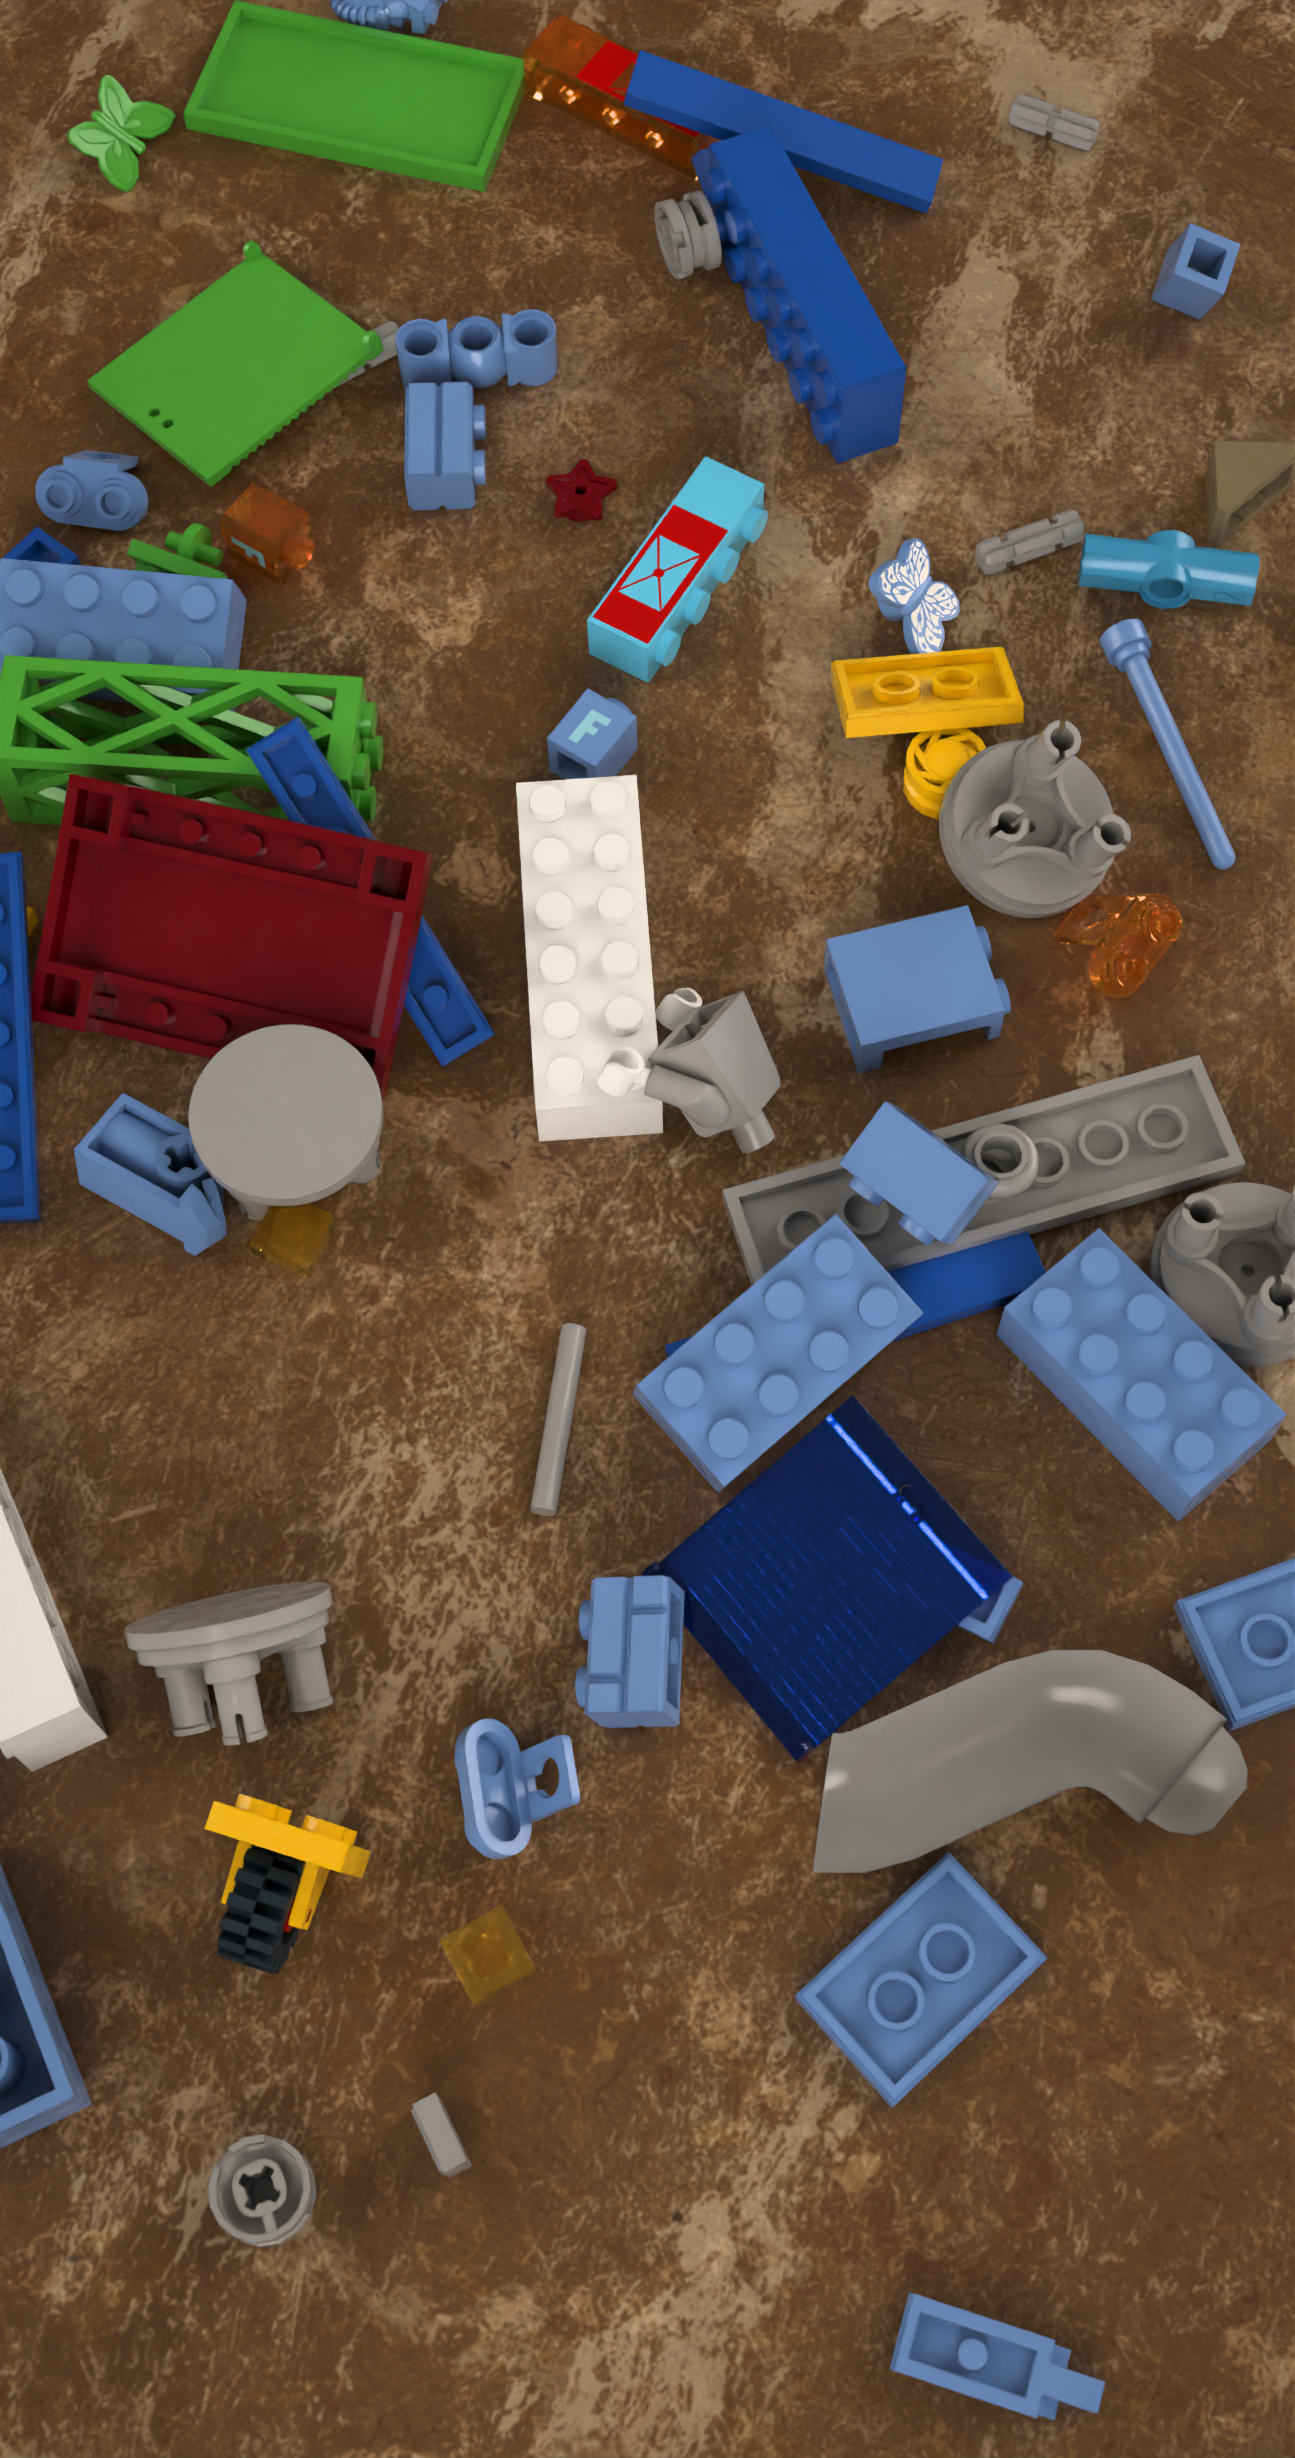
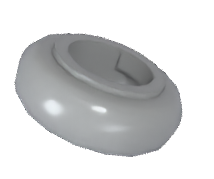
M996 1123L980 1127L969 1135L961 1148L963 1156L999 1182L990 1194V1198L1005 1199L1018 1196L1030 1187L1038 1174L1039 1155L1035 1143L1025 1132L1012 1125ZM1001 1149L1011 1153L1018 1165L1011 1172L995 1173L983 1164L981 1156L989 1150Z

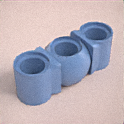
M534 309L519 311L513 316L502 314L503 327L491 319L481 316L465 318L449 331L446 319H440L436 323L428 319L408 321L400 327L395 338L402 384L404 387H407L409 383H435L437 386H441L443 382H453V379L458 382H469L475 389H484L496 384L506 374L508 386H514L517 383L527 386L545 384L553 379L558 369L555 323L547 313Z

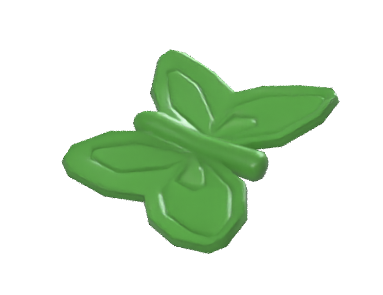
M104 75L100 79L98 92L101 111L94 110L92 112L93 121H84L69 129L67 138L69 143L82 154L98 159L100 171L111 185L123 192H129L133 190L139 180L138 158L133 151L140 155L146 149V144L138 138L153 139L169 131L176 118L172 110L160 104L148 101L132 102L125 89L113 76Z

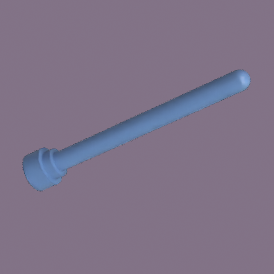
M1127 619L1116 623L1108 628L1099 640L1107 661L1110 665L1117 666L1120 672H1126L1212 864L1218 869L1226 870L1234 864L1236 856L1147 662L1151 656L1149 652L1152 646L1150 637L1143 622L1139 619Z

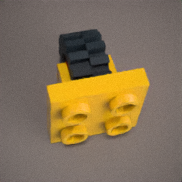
M239 1793L234 1807L214 1801L204 1828L239 1840L221 1899V1903L228 1905V1909L221 1919L220 1928L223 1930L218 1937L217 1946L220 1947L218 1955L221 1958L275 1975V1973L277 1974L281 1970L282 1964L286 1963L290 1947H294L298 1938V1929L307 1930L309 1928L330 1869L363 1878L371 1851L354 1846L357 1831L309 1815L305 1816L302 1828L288 1825L292 1814L291 1810Z

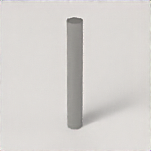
M566 1323L561 1326L530 1508L531 1512L544 1516H554L557 1512L587 1332L584 1326L573 1323Z

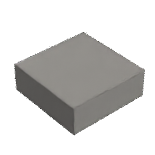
M434 2092L412 2104V2115L438 2171L444 2177L451 2178L472 2167L440 2097Z

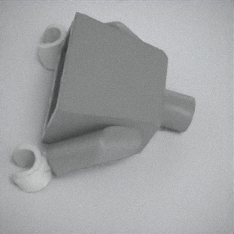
M691 988L677 989L673 994L666 995L655 1011L656 1019L663 1026L672 1030V1032L648 1058L653 1069L644 1067V1060L635 1049L622 1047L615 1050L606 1062L604 1069L597 1079L599 1087L612 1096L621 1097L625 1096L635 1083L645 1088L644 1095L678 1107L697 1135L706 1138L730 1129L743 1153H750L762 1148L775 1138V1134L762 1109L779 1089L780 1076L745 993L741 991L701 1006L702 999L695 990Z

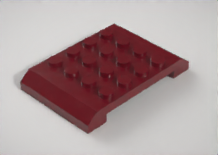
M70 774L31 991L32 1020L80 1032L95 1031L212 1059L232 1041L258 1029L288 1024L316 1027L341 1037L361 1053L376 1076L382 1101H384L434 854L403 845L120 782Z

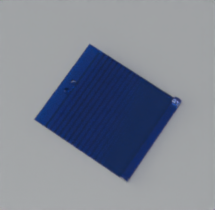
M854 1395L833 1411L663 1560L653 1562L642 1572V1576L664 1575L671 1577L685 1592L683 1624L797 1763H801L820 1744L825 1742L829 1736L856 1715L860 1709L877 1697L891 1682L908 1670L912 1664L929 1652L943 1637L969 1617L974 1610L978 1609L986 1600L1013 1579L1008 1570Z

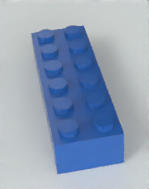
M771 125L710 144L709 170L704 171L703 180L709 204L717 223L727 273L733 283L740 282L745 292L746 305L752 320L755 323L761 321L767 332V343L776 363L783 362L787 369L789 385L795 400L799 404L804 402L811 414L812 429L820 445L827 444L837 464L897 444L899 441L906 366Z

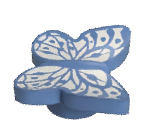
M916 538L905 540L899 549L897 559L885 561L873 572L869 579V588L871 593L878 599L880 611L886 619L892 622L903 621V634L911 654L940 652L945 639V630L941 622L949 621L960 612L959 600L946 583L932 581V577L929 576V554L921 539Z

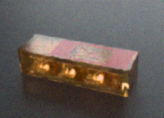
M558 13L523 52L525 93L699 181L691 158L698 151L709 148L710 144L722 140L624 106L623 103L639 53L592 30L586 25L579 24Z

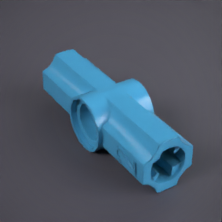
M1176 530L1156 532L1149 536L1146 541L1085 534L1079 565L1078 586L1140 593V597L1145 603L1160 609L1177 608L1186 604L1190 599L1251 606L1259 573L1260 556L1257 553L1196 547V543L1191 536Z

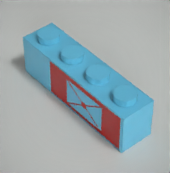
M705 456L587 619L589 654L646 683H649L661 665L667 667L675 658L681 644V636L690 623L697 625L704 617L710 603L711 593L718 583H727L734 574L740 552L748 541L756 542L761 536L768 519V511L764 510L765 484Z

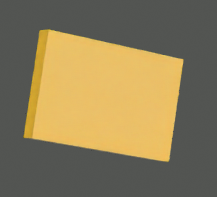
M1002 647L835 660L831 662V682L846 738L1024 723V703L1005 650Z

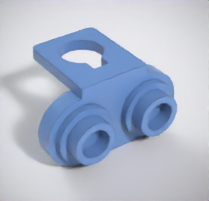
M84 450L63 457V464L46 469L38 478L35 488L38 506L48 518L58 523L117 531L132 528L144 519L149 504L147 491L141 481L134 475L123 472L138 466L139 457L93 450Z
M489 1718L481 1719L468 1725L458 1735L455 1744L454 1762L458 1772L465 1820V1835L469 1843L484 1856L490 1859L501 1860L521 1852L529 1842L532 1823L579 1803L580 1792L570 1736L557 1735L520 1752L519 1744L512 1731L500 1721ZM550 1757L554 1759L559 1770L558 1788L552 1796H549L545 1790H537L535 1777L542 1774L543 1767Z

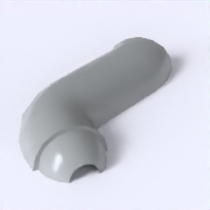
M1050 1650L1000 1664L853 1731L833 1733L825 1777L813 1873H865L910 1861L1074 1787H1087L1100 1792L1139 1825L1147 1819L1168 1832L1197 1835L1212 1831L1224 1814L1247 1788L1248 1769L1239 1745L1223 1727L1227 1719L1192 1690L1150 1665L1106 1651Z

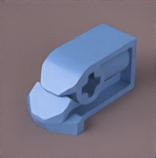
M122 1093L74 1148L79 1184L184 1242V1251L196 1256L209 1246L223 1239L227 1234L226 1219L222 1208L225 1205L224 1188L214 1180L201 1163L193 1145L189 1128Z

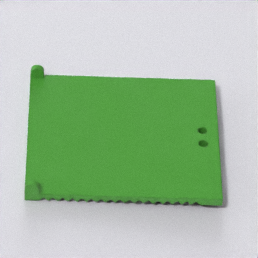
M253 240L248 241L243 247L245 260L87 380L89 388L210 487L229 474L233 465L239 466L241 459H247L250 452H256L258 445L264 446L266 439H273L274 433L281 432L283 425L289 426L292 419H298L300 412L306 413L308 406H314L317 399H323L325 392L331 393L333 386H339L342 379L347 380L350 373H356L358 366L364 367L366 360H373L384 351L379 334L373 330L368 332L264 255L259 244Z

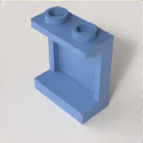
M968 905L826 939L823 969L858 1074L882 1068L883 1054L887 1050L981 1027L987 1040L1000 1037L1004 1015L1009 1014L1011 1010L1009 993L1002 978L994 979L988 963L992 959L988 933L983 925L975 926Z

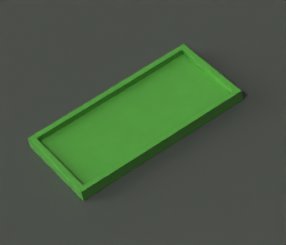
M235 0L183 115L186 129L485 192L530 80V60Z

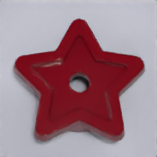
M581 459L569 474L549 475L545 482V485L558 497L554 508L555 518L567 517L579 522L591 519L601 520L603 518L604 499L618 489L615 479L595 475L586 459ZM577 490H585V491H586V492H585L584 494H582V495H579V494L576 493Z

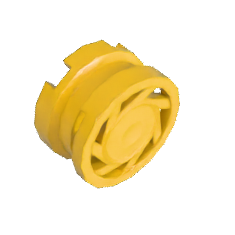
M967 728L924 731L915 736L906 753V767L903 775V791L910 805L923 815L939 819L942 799L950 781L969 759L986 749L983 740ZM941 735H953L952 737L940 739ZM927 739H930L928 743L924 744L921 748L919 747Z

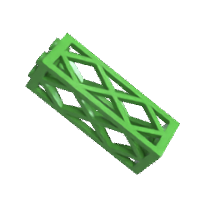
M5 655L0 675V797L11 822L61 825L69 775H91L100 779L289 820L281 806L261 813L228 792L229 790L248 785L273 794L246 749L283 725L273 727L229 710L261 696L292 717L302 719L321 752L325 753L326 760L364 821L374 822L376 814L375 786H370L372 771H381L384 751L383 737L376 735L377 705L376 702L367 701L363 677ZM37 678L59 681L40 687ZM107 687L144 712L124 718L75 699ZM169 687L213 690L190 696ZM321 696H332L336 698L335 701H332ZM49 711L60 714L65 717L51 716ZM204 721L215 726L197 725L196 723ZM77 738H86L90 740L81 742ZM50 743L56 745L60 749H49ZM154 743L197 745L217 759L175 757ZM134 750L139 754H127V752ZM156 777H169L170 779L164 781Z

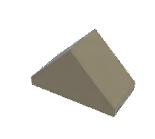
M1214 440L1204 479L1207 542L1215 549L1293 485L1295 479L1294 442Z

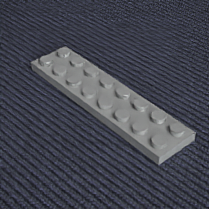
M1197 1055L932 1130L939 1138L961 1153V1148L969 1135L980 1127L996 1123L1012 1125L1027 1134L1035 1143L1039 1155L1038 1174L1030 1187L1018 1196L1005 1199L988 1197L954 1244L940 1242L935 1238L929 1246L899 1225L898 1222L904 1213L884 1199L881 1205L877 1207L855 1192L848 1185L854 1175L839 1164L844 1156L722 1190V1201L752 1286L835 1214L888 1272L1028 1231L1029 1235L1239 1175L1242 1173L1246 1163L1202 1060ZM1001 1149L989 1150L981 1156L983 1164L995 1173L1011 1172L1018 1165L1011 1153Z

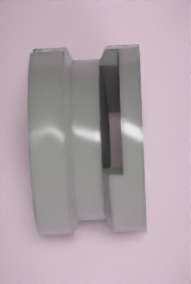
M696 190L684 194L682 201L677 203L673 199L657 202L654 208L656 233L662 255L672 276L675 279H681L691 276L694 268L703 266L706 270L719 267L722 260L720 235L712 208L703 192Z
M265 2134L244 2137L227 2148L228 2151L218 2164L214 2165L208 2184L209 2205L218 2224L242 2243L257 2247L280 2245L297 2235L311 2217L317 2196L315 2175L306 2158L286 2140L266 2136Z

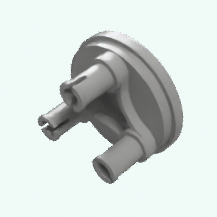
M1055 720L1048 724L1041 734L1034 735L1027 740L1002 742L980 751L969 759L955 774L943 796L939 813V835L948 865L958 881L972 896L998 912L1021 918H1043L1067 911L1091 894L1104 878L1109 866L1113 862L1114 856L1122 852L1126 848L1124 844H1128L1131 840V830L1128 823L1123 818L1113 814L1109 797L1100 780L1084 762L1074 756L1080 749L1081 736L1076 726L1071 722L1065 721L1060 727V720Z
M288 1024L265 1027L245 1034L229 1043L210 1060L198 1077L190 1098L188 1116L193 1145L207 1172L222 1187L227 1189L233 1198L238 1200L240 1212L244 1215L247 1211L248 1219L253 1221L268 1219L276 1212L278 1206H297L315 1202L337 1192L350 1181L357 1184L367 1183L378 1175L380 1170L377 1168V1164L381 1165V1159L377 1150L380 1145L383 1125V1102L376 1076L366 1059L356 1048L341 1037L326 1030L306 1025Z
M1239 1182L1213 1186L1193 1193L1180 1203L1165 1219L1151 1250L1149 1278L1239 1366H1267L1295 1357V1187L1291 1195L1272 1186Z
M314 1581L285 1583L213 1596L150 1614L130 1623L124 1629L127 1647L136 1651L138 1663L143 1666H153L156 1677H164L173 1723V1736L198 1734L217 1726L216 1718L213 1717L207 1684H213L223 1732V1745L241 1744L240 1738L244 1736L240 1714L243 1717L247 1743L266 1737L268 1730L264 1724L255 1675L261 1672L260 1661L273 1653L281 1654L290 1700V1712L311 1711L323 1708L334 1702L333 1696L330 1694L321 1645L327 1641L324 1627L330 1622L328 1608L333 1604L331 1588L328 1583Z

